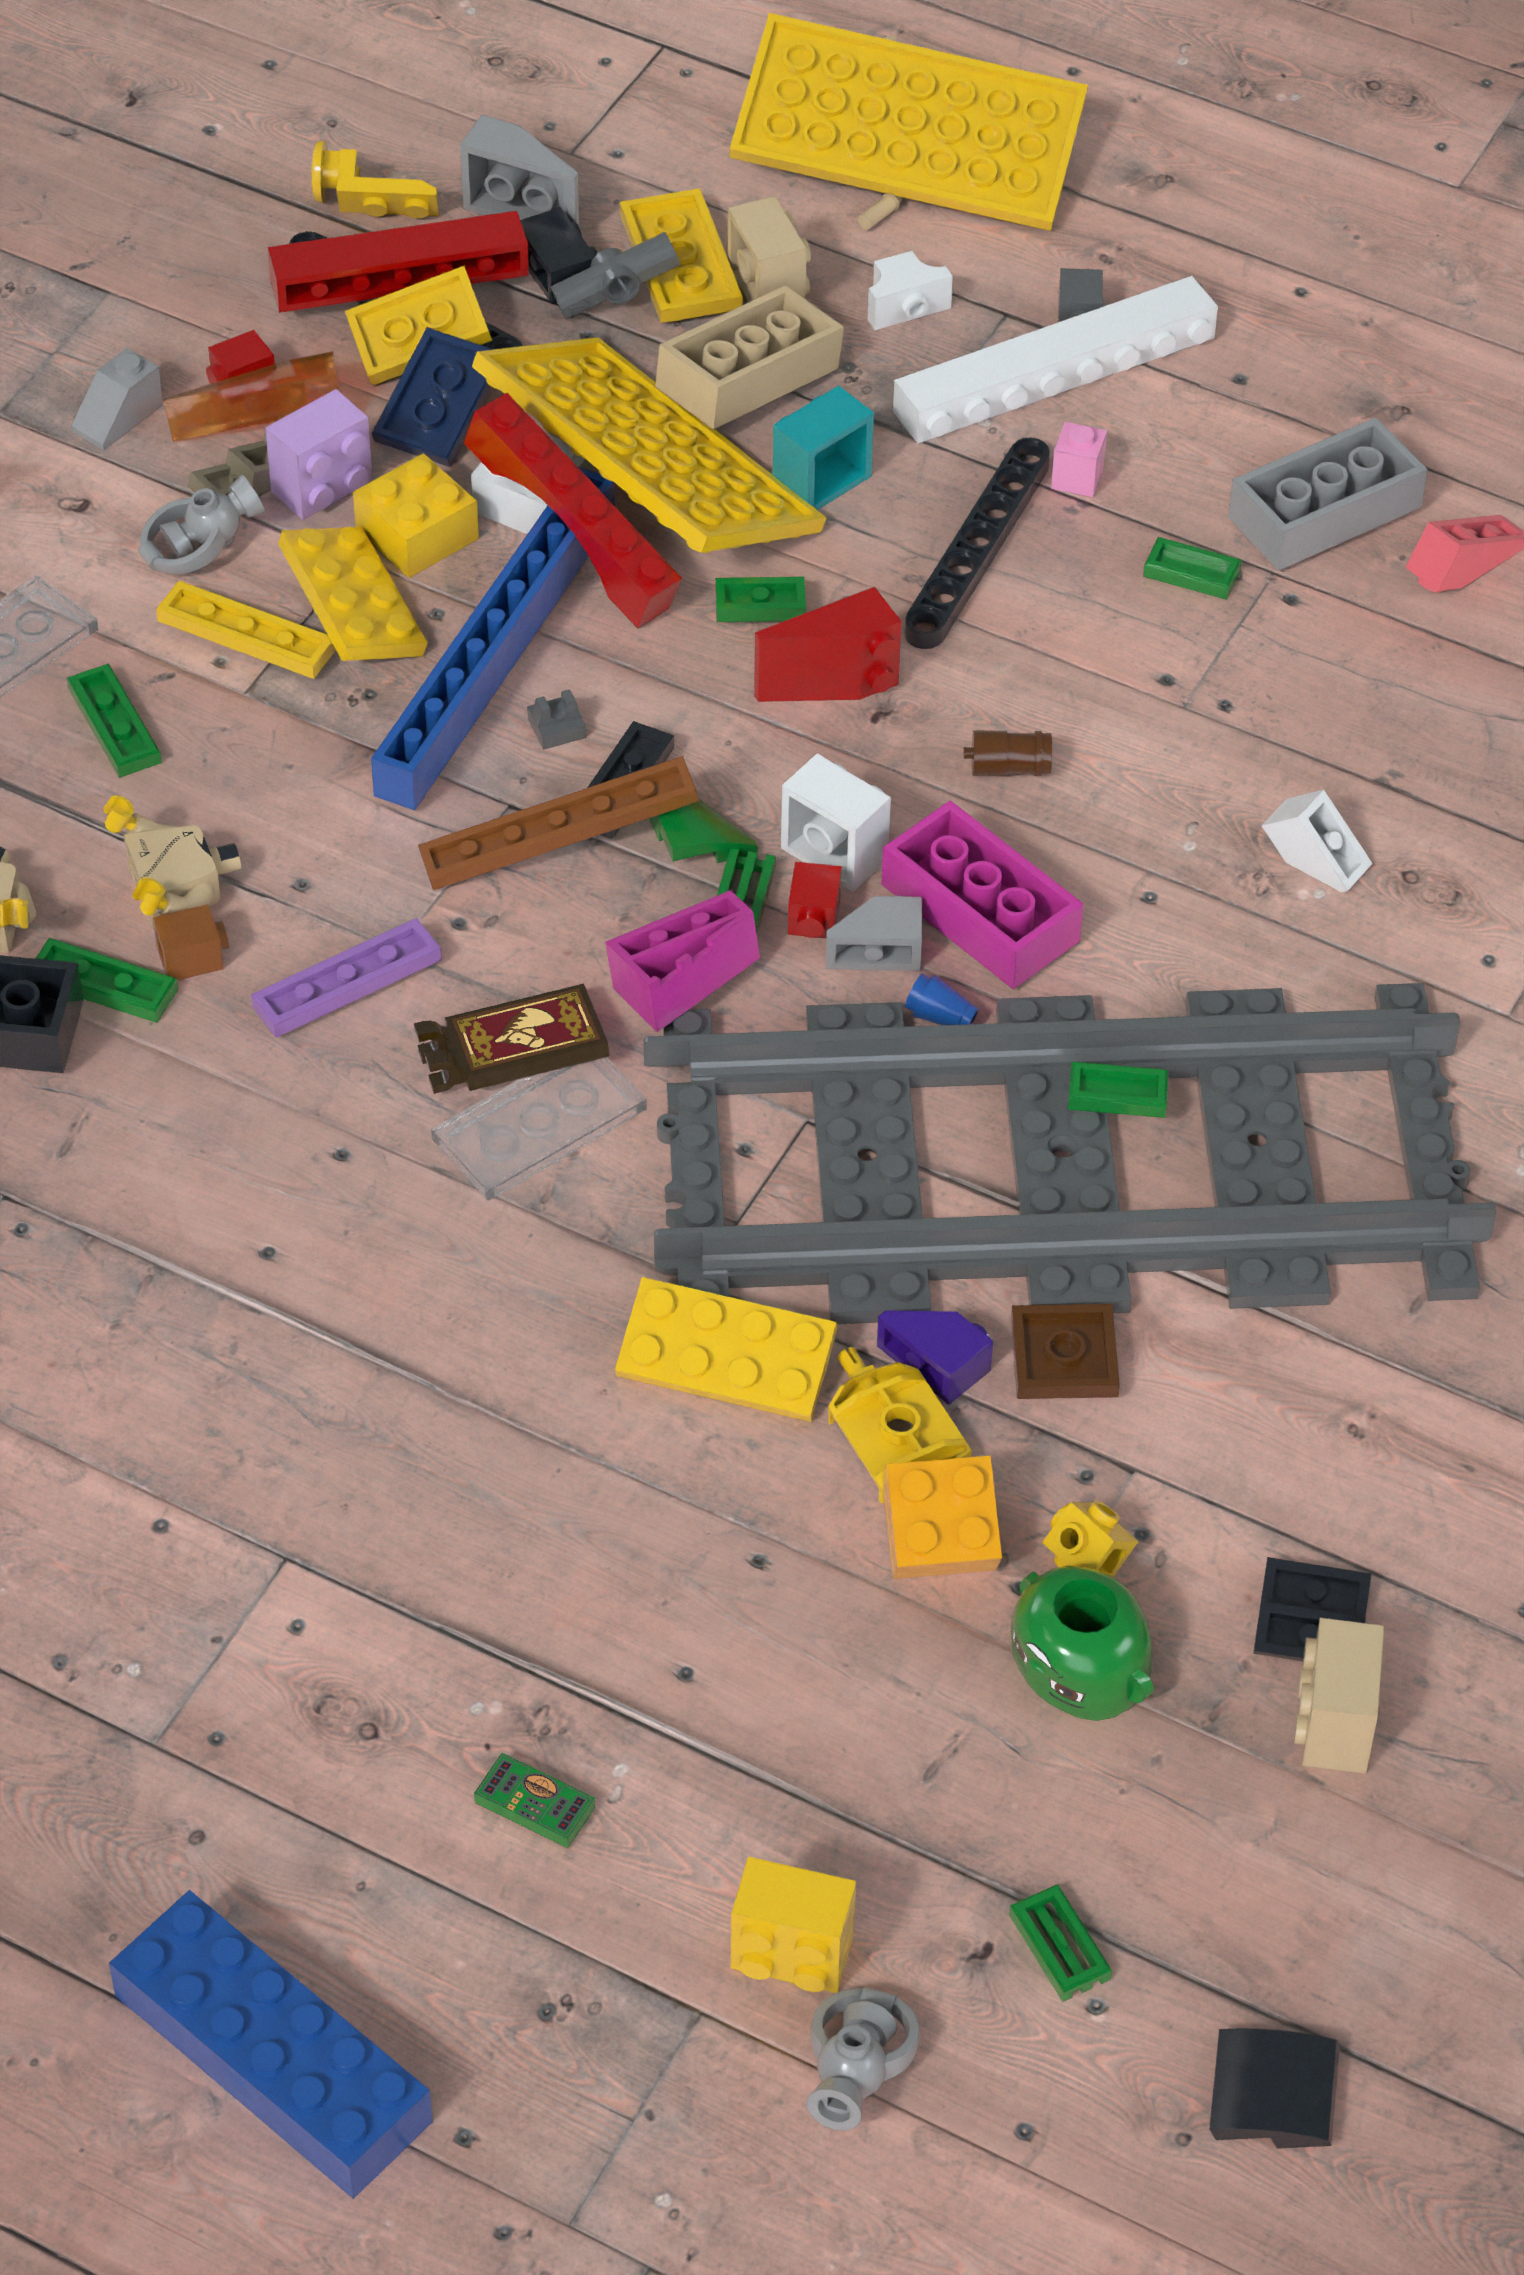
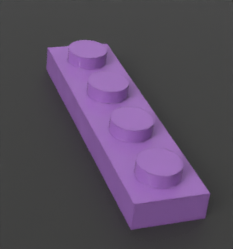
M415 918L251 994L252 1008L274 1037L277 1038L441 961V948L421 922Z

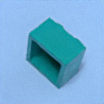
M838 385L825 394L817 396L794 413L784 416L773 425L772 475L816 510L837 499L872 477L874 412Z

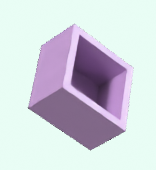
M337 389L265 427L271 492L302 520L327 508L334 502L373 481L368 416Z

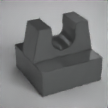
M570 689L561 691V697L546 701L543 696L536 698L534 705L527 706L528 720L543 750L586 738V725Z

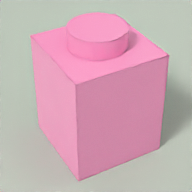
M1064 422L1054 449L1051 489L1094 497L1104 469L1107 430Z

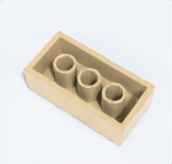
M785 285L660 344L655 387L714 430L837 370L844 327Z

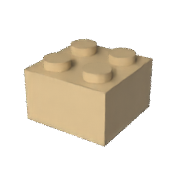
M776 196L728 207V261L745 303H749L785 285L805 299V295L810 293L806 263L811 261V252L806 238H800L795 230L794 219L790 211H784Z
M1320 1618L1316 1639L1306 1638L1303 1667L1300 1670L1298 1685L1300 1705L1296 1716L1294 1744L1304 1745L1302 1766L1366 1774L1378 1718L1384 1638L1383 1625Z

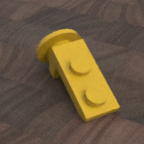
M326 140L316 142L311 161V186L315 201L324 203L328 188L336 189L340 212L365 213L374 217H380L385 214H397L417 219L426 216H439L436 187L422 180L360 177V167H356L357 149L333 151L328 150Z

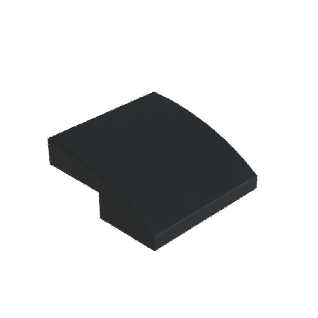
M1267 1557L1253 1654L1303 1662L1306 1638L1316 1639L1320 1618L1365 1623L1371 1573Z
M1219 2029L1209 2128L1215 2140L1271 2138L1277 2149L1332 2146L1340 2047L1338 2041L1323 2036L1284 2030Z

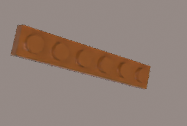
M681 756L419 844L418 847L432 889L436 890L699 802L685 759Z

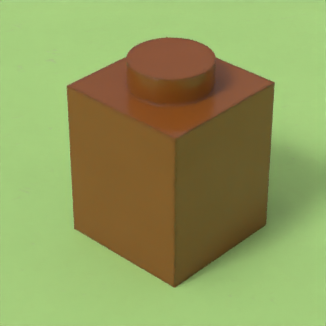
M208 904L153 917L156 948L167 976L177 978L178 981L224 969L222 950L229 948L228 938L223 922H214Z

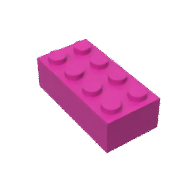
M951 800L883 847L881 885L895 896L922 897V918L1013 990L1080 942L1083 903Z

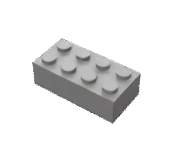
M1375 417L1232 479L1228 518L1279 571L1422 508L1428 469Z

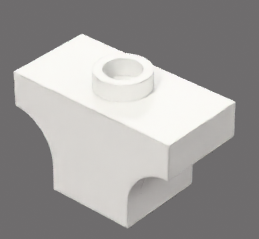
M913 251L874 261L873 286L869 288L868 292L869 323L874 330H878L950 309L952 301V274L946 266L933 267L922 263Z

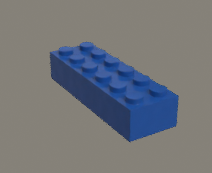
M188 1890L109 1962L114 1993L119 2000L352 2199L367 2187L433 2122L430 2090L191 1890Z

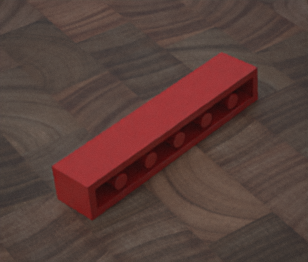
M518 211L268 247L270 281L279 313L380 298L462 266L465 267L471 284L529 276L528 242Z

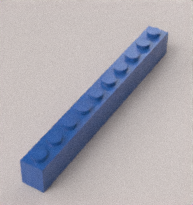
M578 467L615 506V482L605 479L599 473ZM548 505L371 757L375 797L414 811L416 810L589 557L574 533Z

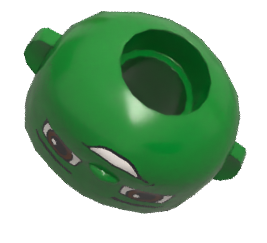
M1073 1565L1053 1568L1040 1576L1033 1571L1022 1579L1019 1587L1021 1595L1015 1606L1010 1632L1013 1657L1027 1684L1039 1697L1050 1705L1077 1718L1100 1721L1120 1715L1129 1710L1135 1703L1143 1702L1153 1694L1154 1686L1149 1678L1152 1670V1644L1149 1625L1136 1597L1125 1585L1114 1577L1095 1569Z

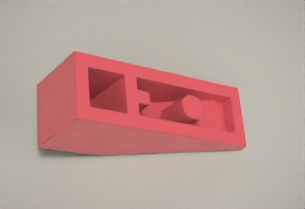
M1502 515L1428 522L1405 568L1419 577L1418 583L1432 592L1440 593L1445 590L1461 589L1523 550L1524 531Z

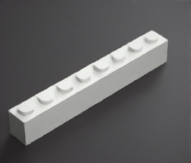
M1189 276L894 380L893 413L918 444L1214 339L1218 306L1194 277Z

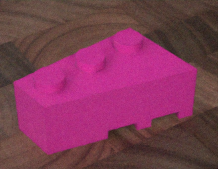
M731 890L605 942L613 989L656 1032L663 1029L760 959L753 911Z

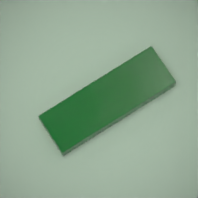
M109 663L67 677L70 693L119 778L162 763L160 750Z
M48 938L35 958L78 963L84 1000L158 1023L178 991L177 978L52 938Z

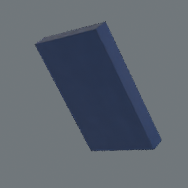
M426 327L371 433L373 440L416 456L424 453L433 462L451 467L465 441L474 412L483 406L492 389V386L486 382V378L472 368L476 352L493 349Z

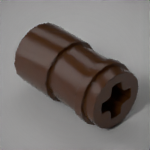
M973 730L972 747H964L963 758L972 759V776H1007V774H1034V776H1042V774H1051L1052 735L1051 733H1042V731H1035V733H1007V731Z

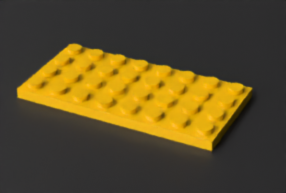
M769 13L730 145L729 158L1051 231L1083 111L1088 85Z
M599 337L476 352L472 368L484 376L490 386L501 390L503 393H508L525 412H528L542 423L544 430L557 435L570 446L571 451L575 455L585 458L599 469L602 477L615 482L628 493V497L632 501L643 505L657 516L660 524L673 529L683 537L691 549L701 553H709L714 550L739 548L744 545L769 543L774 540L799 538L804 535L821 533L827 517L718 431L713 430L656 388V382Z

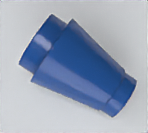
M921 973L904 1005L905 1008L913 1011V1017L938 1025L973 1024L979 1011L978 1007L972 1005L970 1001L935 974L930 978Z

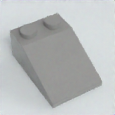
M481 115L460 144L463 209L482 215L518 211L519 218L522 220L561 207L571 222L575 221L579 226L578 172L520 125Z

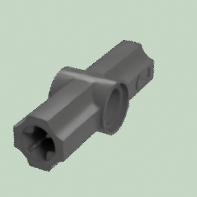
M663 232L624 252L618 248L604 249L593 258L590 268L550 286L565 320L607 300L613 304L626 303L636 296L640 284L681 264L666 232Z

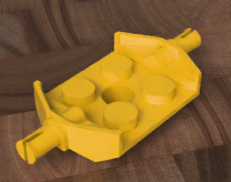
M849 1347L848 1353L846 1349L839 1353L837 1361L842 1365L850 1379L839 1387L828 1406V1422L831 1425L836 1421L878 1486V1500L881 1504H885L882 1475L886 1464L972 1457L971 1448L918 1368L899 1362L877 1368L873 1364L866 1366L855 1347ZM894 1419H902L912 1423L913 1427L908 1431L898 1432L890 1429L887 1423Z

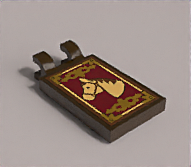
M584 983L445 1017L446 1027L431 1020L414 1023L418 1041L425 1042L431 1040L428 1043L417 1045L422 1064L427 1063L430 1072L442 1070L428 1075L434 1094L451 1089L454 1085L465 1082L469 1091L610 1056L607 1038Z

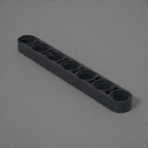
M1028 437L1017 440L1011 446L907 612L905 618V638L910 645L920 649H932L944 641L1047 474L1050 450L1044 441ZM1023 455H1034L1039 457L1040 460L1028 463L1019 458ZM1007 482H1016L1023 485V488L1009 490L1002 485ZM996 509L1005 512L1006 515L1001 518H993L987 516L985 512ZM980 537L988 540L989 543L984 546H975L970 544L968 540ZM963 565L969 567L972 571L967 574H956L950 568ZM937 594H948L954 600L948 603H940L933 600L932 597ZM927 622L935 625L937 628L932 631L923 632L917 630L914 626L918 623Z

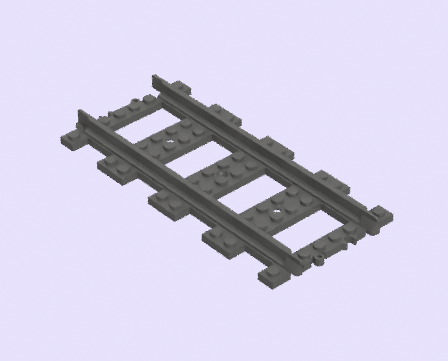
M1424 983L1376 985L1374 996L1376 1009L1286 1013L1282 988L1188 991L1186 996L1187 1016L1095 1020L1092 995L997 998V1023L904 1027L902 1002L806 1005L807 1030L712 1034L711 1009L688 1010L663 1028V1036H647L643 1040L644 1066L690 1065L691 1082L667 1083L668 1113L661 1115L657 1120L658 1139L662 1143L670 1144L672 1181L665 1186V1202H678L683 1206L678 1209H667L666 1225L670 1228L656 1229L654 1231L655 1269L662 1274H677L679 1286L729 1297V1288L827 1285L830 1321L837 1322V1324L878 1323V1316L885 1310L931 1311L929 1281L1008 1277H1026L1029 1305L1112 1304L1113 1313H1130L1131 1293L1128 1273L1224 1269L1229 1309L1329 1305L1331 1291L1326 1265L1421 1261L1428 1301L1478 1299L1480 1285L1472 1242H1486L1491 1239L1496 1217V1207L1493 1203L1464 1204L1462 1190L1468 1185L1470 1167L1464 1161L1453 1160L1455 1150L1449 1120L1453 1115L1454 1103H1443L1435 1099V1097H1446L1448 1095L1450 1081L1440 1074L1437 1057H1446L1454 1054L1460 1017L1455 1012L1429 1013ZM1071 1061L1168 1070V1078L1196 1077L1215 1207L1120 1211L1108 1115L1101 1112L1068 1110ZM1387 1070L1410 1200L1316 1203L1296 1074ZM1004 1085L1019 1215L923 1218L910 1088ZM812 1092L822 1222L725 1226L716 1095ZM1253 1134H1259L1266 1139V1143L1262 1146H1254L1248 1142V1137ZM863 1149H871L877 1156L871 1161H864L858 1157V1153ZM1056 1151H1065L1068 1152L1070 1156L1058 1157L1055 1156L1054 1153Z

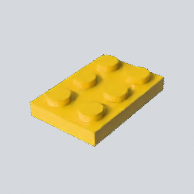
M464 266L345 311L372 386L403 374L426 327L479 345L492 341Z

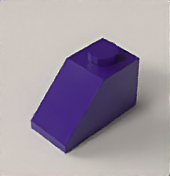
M885 1310L878 1316L877 1347L895 1362L918 1368L932 1391L948 1405L991 1371L993 1340L982 1326L969 1322L957 1311Z

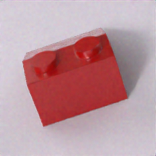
M874 586L755 632L754 697L758 702L861 700L899 685L902 621Z

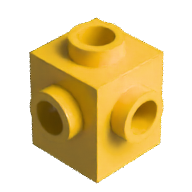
M1095 1500L1094 1502H1070L1059 1509L1050 1522L1052 1529L1042 1543L1055 1554L1053 1560L1058 1567L1073 1565L1091 1568L1114 1577L1138 1541L1118 1524L1120 1517L1111 1507Z

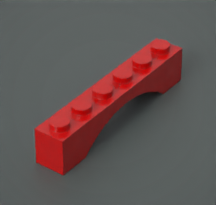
M505 393L476 410L464 444L492 474L506 477L524 486L541 498L559 515L588 554L602 581L608 598L638 629L667 611L672 604L682 577L508 393Z

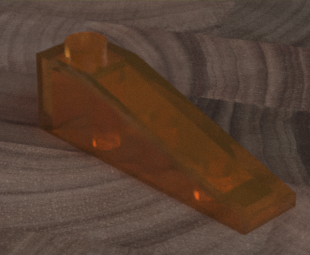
M331 351L287 360L163 398V403L174 442L276 422L335 389L342 394V388L334 353Z

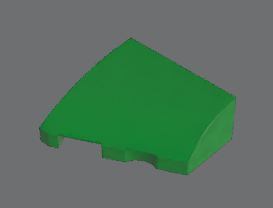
M700 799L699 802L649 818L658 841L664 840L673 862L712 852L716 862L722 863L727 861L730 848L738 849L739 856L743 857L748 855V851L758 852V846L754 839Z

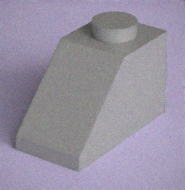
M129 348L115 356L97 370L71 425L72 432L103 451L163 405L159 366Z
M874 896L828 929L826 936V969L920 971L922 897Z

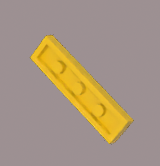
M178 580L156 608L158 622L315 679L336 651L327 634Z

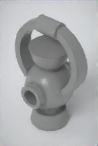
M241 474L229 487L230 493L228 495L203 488L193 493L191 498L178 499L158 509L144 525L138 549L139 554L149 567L154 571L158 570L167 574H185L199 570L212 562L223 548L233 542L241 515L249 518L265 513V508L246 477ZM185 518L183 523L178 524L176 522L178 519ZM160 530L178 557L177 559H165L153 543L155 536ZM198 541L202 546L194 551L192 546Z
M868 1987L849 1989L829 1996L816 2009L811 2024V2043L818 2060L817 2069L821 2083L809 2095L807 2108L811 2116L825 2127L834 2130H850L855 2128L861 2121L862 2101L876 2092L883 2081L899 2075L913 2061L920 2040L919 2024L912 2009L905 2002L897 1998V1995ZM844 2011L843 2028L838 2034L828 2039L823 2030L825 2025L833 2016ZM895 2017L903 2025L907 2033V2039L898 2049L885 2054L883 2047L897 2031Z

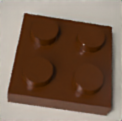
M1112 1304L1012 1305L1011 1327L1017 1399L1111 1398L1119 1396L1120 1383Z

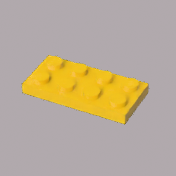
M700 188L620 202V217L631 246L634 247L666 232L681 264L645 282L660 323L720 314L742 306L743 296Z
M348 526L343 528L282 530L278 545L342 661L422 657L424 655L428 642L363 527Z
M642 1277L616 1363L615 1373L617 1377L812 1422L837 1333V1322Z

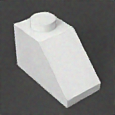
M1324 789L1287 798L1262 825V828L1287 864L1341 893L1348 891L1373 864Z

